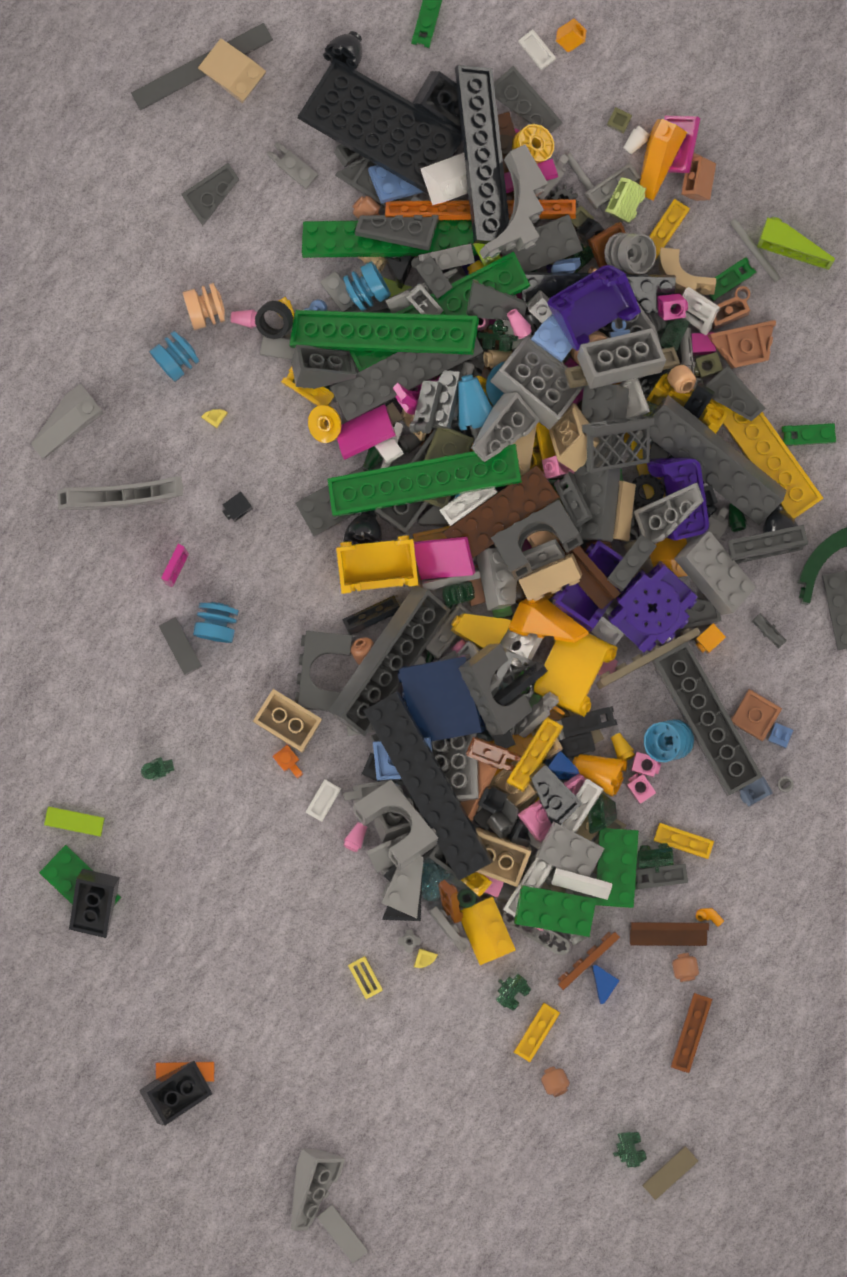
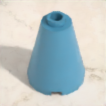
M472 374L462 376V380L458 382L460 430H467L466 426L470 425L473 429L483 427L492 410V406L478 378L473 377Z

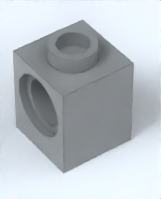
M540 290L527 302L529 312L543 323L552 315V312L547 304L549 298Z

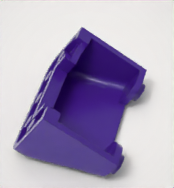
M612 265L599 268L547 301L550 311L572 348L576 351L580 349L582 344L590 342L588 337L590 334L613 320L620 318L629 321L641 313L626 274Z
M692 458L650 459V463H647L648 471L654 477L664 476L667 496L698 483L704 500L666 538L679 540L704 534L709 528V519L700 463Z
M599 540L595 545L592 543L586 551L589 554L588 557L607 578L624 558ZM577 583L571 586L568 584L563 591H558L553 598L555 600L554 604L584 627L588 633L592 632L612 603L611 601L600 610Z

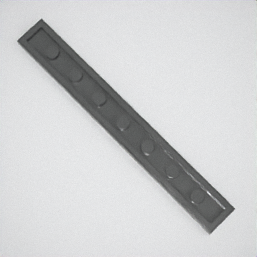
M262 23L227 43L244 55H247L273 41V38L265 24ZM210 51L131 92L140 111L207 76L198 67Z

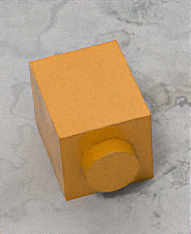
M713 623L695 639L697 642L695 646L702 653L706 652L708 654L726 636Z

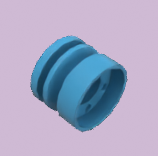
M372 261L361 267L362 277L355 271L351 272L354 281H352L349 275L343 277L350 298L362 312L367 310L364 301L370 307L374 306L371 297L375 296L379 302H382L391 296L383 277Z
M173 331L170 335L175 340L174 342L166 337L164 338L168 345L166 349L162 345L157 344L149 353L165 373L176 382L184 375L181 368L183 364L187 368L192 369L188 360L191 359L195 364L200 361L196 356L195 350L186 339Z
M199 603L198 608L205 610L206 613L197 612V616L205 619V621L195 623L193 635L211 641L233 643L235 630L227 627V624L237 623L236 619L229 616H238L239 611L221 603Z
M672 719L655 723L647 729L644 735L645 750L657 762L665 763L684 758L691 752L694 746L693 732L681 720Z

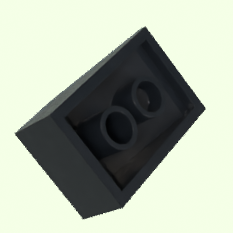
M431 71L415 97L413 104L462 131L457 84L440 71Z
M82 868L76 878L69 930L107 938L120 877Z
M191 1061L155 1079L139 1090L156 1123L164 1126L212 1095L195 1061Z

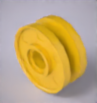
M538 124L527 125L515 134L512 140V150L526 144L536 163L546 161L554 152L555 143L552 135L546 128Z

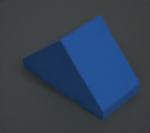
M561 751L551 759H547L544 763L560 780L568 781L579 774L576 766Z
M592 965L599 1003L605 1004L620 980L599 966Z

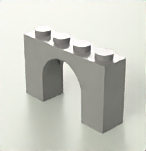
M390 779L355 803L353 813L364 826L380 815L389 812L398 813L407 819L411 832L406 838L391 847L388 853V857L401 870L435 847L438 837L436 830L430 828L422 814L415 810L411 799L406 798L401 787L397 783L394 784Z

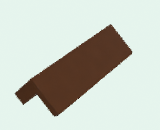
M561 543L559 544L565 555L573 553L582 572V577L577 584L600 610L621 594L579 546L566 553Z
M630 922V945L707 946L709 923Z

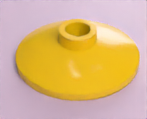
M320 405L310 412L308 428L311 435L317 441L329 443L339 436L341 419L334 408L328 405Z

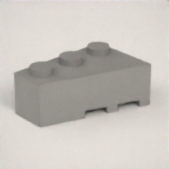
M496 548L484 550L476 558L487 610L504 609L515 604L517 580H514Z

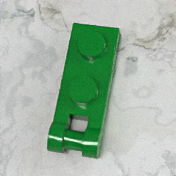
M443 0L422 1L411 44H421L425 48L430 49ZM420 33L427 34L426 38L421 37Z
M747 257L714 277L716 278L714 295L709 294L713 302L757 273L755 268L750 266V261ZM742 267L746 272L743 275L739 271V269Z
M835 423L781 427L782 433H784L783 442L786 446L836 443ZM796 432L797 439H792L791 433Z

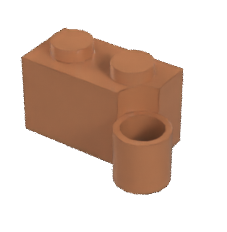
M694 152L690 173H685L681 194L695 201L710 200L716 163Z
M741 286L737 288L734 298L718 304L720 309L711 325L713 330L749 315L750 308L747 301L751 293L747 287ZM743 291L746 293L747 298L740 299L737 293Z

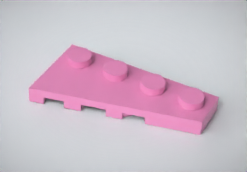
M577 774L565 782L564 785L576 796L586 779L583 775ZM538 800L517 815L535 840L542 842L551 827V823L541 801Z

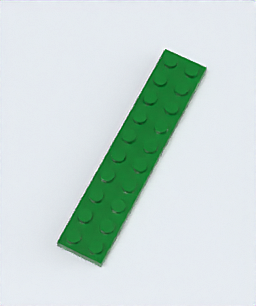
M438 220L429 251L356 236L355 229L358 221H303L302 258L418 256L466 244H471L473 256H478L473 246L471 220Z
M512 252L452 283L453 288L439 299L436 298L434 293L430 296L444 310L439 315L467 316L466 311L473 279L479 281L480 284L489 285L499 292L512 296L529 288L531 285L515 252ZM410 305L396 312L403 314H420V312L413 305ZM349 350L359 372L397 353Z
M295 310L289 346L295 348L297 344L331 350L473 355L479 318L477 316Z
M516 444L508 445L501 452L484 462L472 451L327 478L333 517L522 483Z

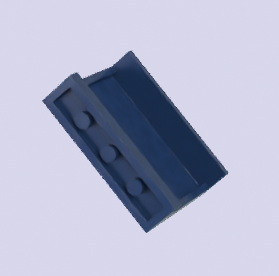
M470 654L408 667L406 665L399 669L398 679L403 685V700L407 703V708L423 737H431V741L481 733L486 730L485 722L459 670V667L471 658Z

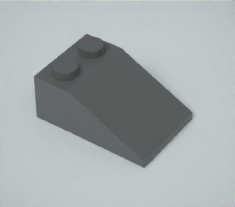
M296 344L291 361L296 387L315 389L356 378L355 364L349 350H331Z

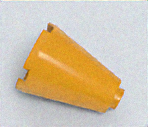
M580 754L578 757L575 756L572 762L579 770V774L603 788V792L612 797L618 793L624 779L622 771L626 772L628 764L623 759Z

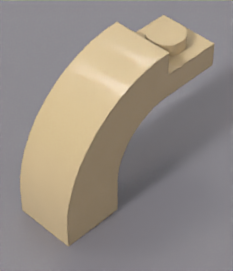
M660 249L659 273L660 275L676 276V294L680 293L683 296L685 289L690 287L702 295H714L716 278L697 277L686 273L679 263L680 249Z

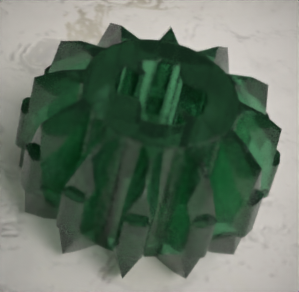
M470 581L442 588V596L447 605L468 602L475 598V590Z

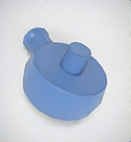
M316 299L310 304L309 308L304 310L327 311V304L323 300Z

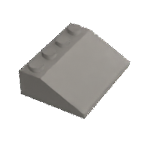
M528 335L508 357L490 382L504 393L517 392L540 419L539 422L550 430L562 417L584 386L570 389L565 375V369L568 367L531 340L532 337Z
M477 733L431 741L432 753L460 802L479 799L478 760L466 755L473 736L477 737Z

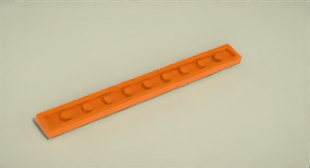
M576 199L539 200L544 209L539 216L540 219H558L568 214L571 219H576ZM469 200L446 201L432 205L431 201L386 202L385 217H395V215H403V217H414V215L432 217V215H439V220H471ZM507 200L509 219L513 213L514 200Z

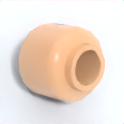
M678 365L669 372L668 382L677 393H688L694 388L696 377L687 366Z

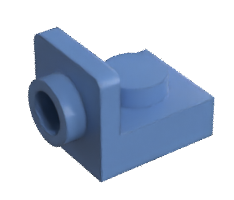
M580 258L556 261L551 268V273H574L581 265Z

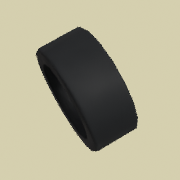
M273 300L266 302L258 310L255 316V324L257 330L263 336L270 339H279L290 330L293 324V315L287 305ZM267 311H275L283 318L284 326L281 329H274L266 323L264 314Z

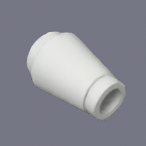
M640 126L636 129L634 128L623 148L632 155L648 141L647 138L650 134Z

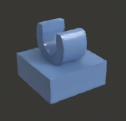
M625 320L622 321L623 326L620 329H617L615 322H612L611 327L614 332H610L611 338L630 333L629 329L625 330Z
M775 723L768 741L786 748L793 730Z

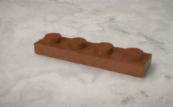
M607 932L601 938L603 942L598 947L596 945L592 946L586 952L588 956L584 960L578 959L572 965L574 969L570 973L566 971L558 978L560 981L558 983L559 987L562 990L567 988L610 948L620 936L616 932L612 934Z
M693 993L672 1059L671 1068L690 1073L713 999Z

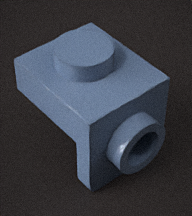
M764 776L739 790L742 801L748 807L773 793Z

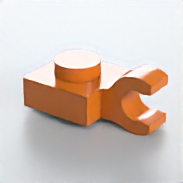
M288 745L272 756L284 772L290 769L297 779L303 775L302 771L295 764L299 761V758Z

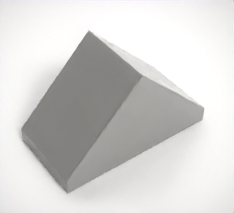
M420 283L405 296L420 314L439 315L444 311Z

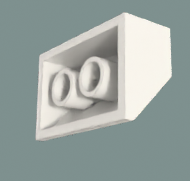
M464 153L421 168L432 205L446 202L468 193Z

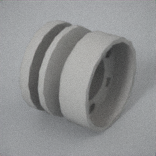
M617 233L610 237L606 244L605 261L607 265H612L624 273L644 274L652 268L655 262L656 248L653 240L648 235Z

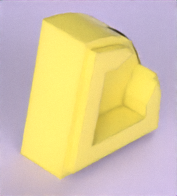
M222 409L210 410L205 412L201 418L215 428H218L228 412Z
M419 948L414 967L423 968L429 966L435 961L438 954Z

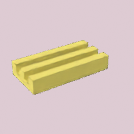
M365 956L348 965L365 999L383 991ZM361 962H364L374 983L378 988L377 990L373 989L366 973L364 972L360 964ZM356 965L371 991L369 994H367L354 969Z

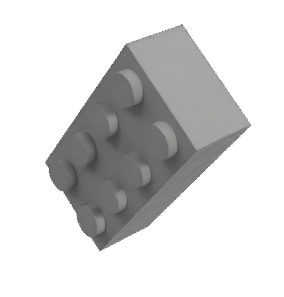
M653 328L582 344L577 355L590 389L661 373L666 362Z
M710 531L694 536L674 558L721 615L734 613L756 588L734 560L732 561L731 556Z

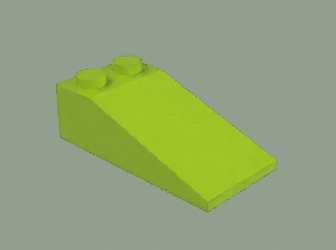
M777 217L767 218L757 244L758 248L823 269H830L835 260L833 256L791 226L782 222V219Z

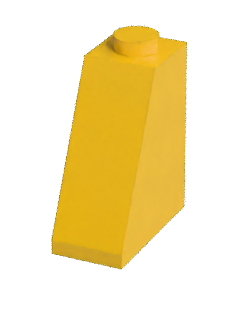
M460 614L459 616L456 615L451 623L453 627L450 631L466 641L473 642L477 648L482 650L489 644H499L511 620Z

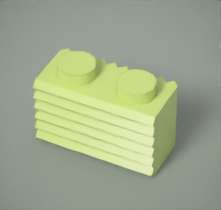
M621 177L605 212L623 222L630 223L637 215L636 209L639 203L645 198L646 188L631 179Z

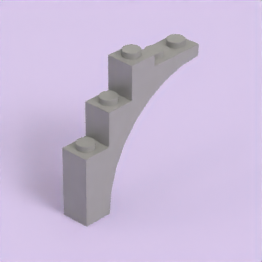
M526 144L510 151L504 159L514 186L513 213L504 232L496 239L487 243L479 252L483 259L488 256L493 258L499 255L502 250L506 249V251H509L514 247L518 251L524 248L529 250L536 245L535 242L540 237L532 223L539 220L540 214L544 211L537 196L544 192L543 189L547 186L548 182Z
M182 476L119 486L67 487L57 491L59 510H100L107 507L128 508L135 505H159L166 503L169 499L183 496Z

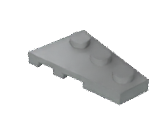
M420 856L401 870L396 868L381 901L383 904L414 918H417L423 856Z

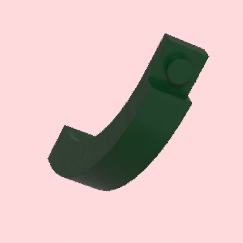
M847 527L825 539L806 560L797 582L804 585V587L800 588L799 592L800 604H810L817 575L827 559L837 551L847 547Z

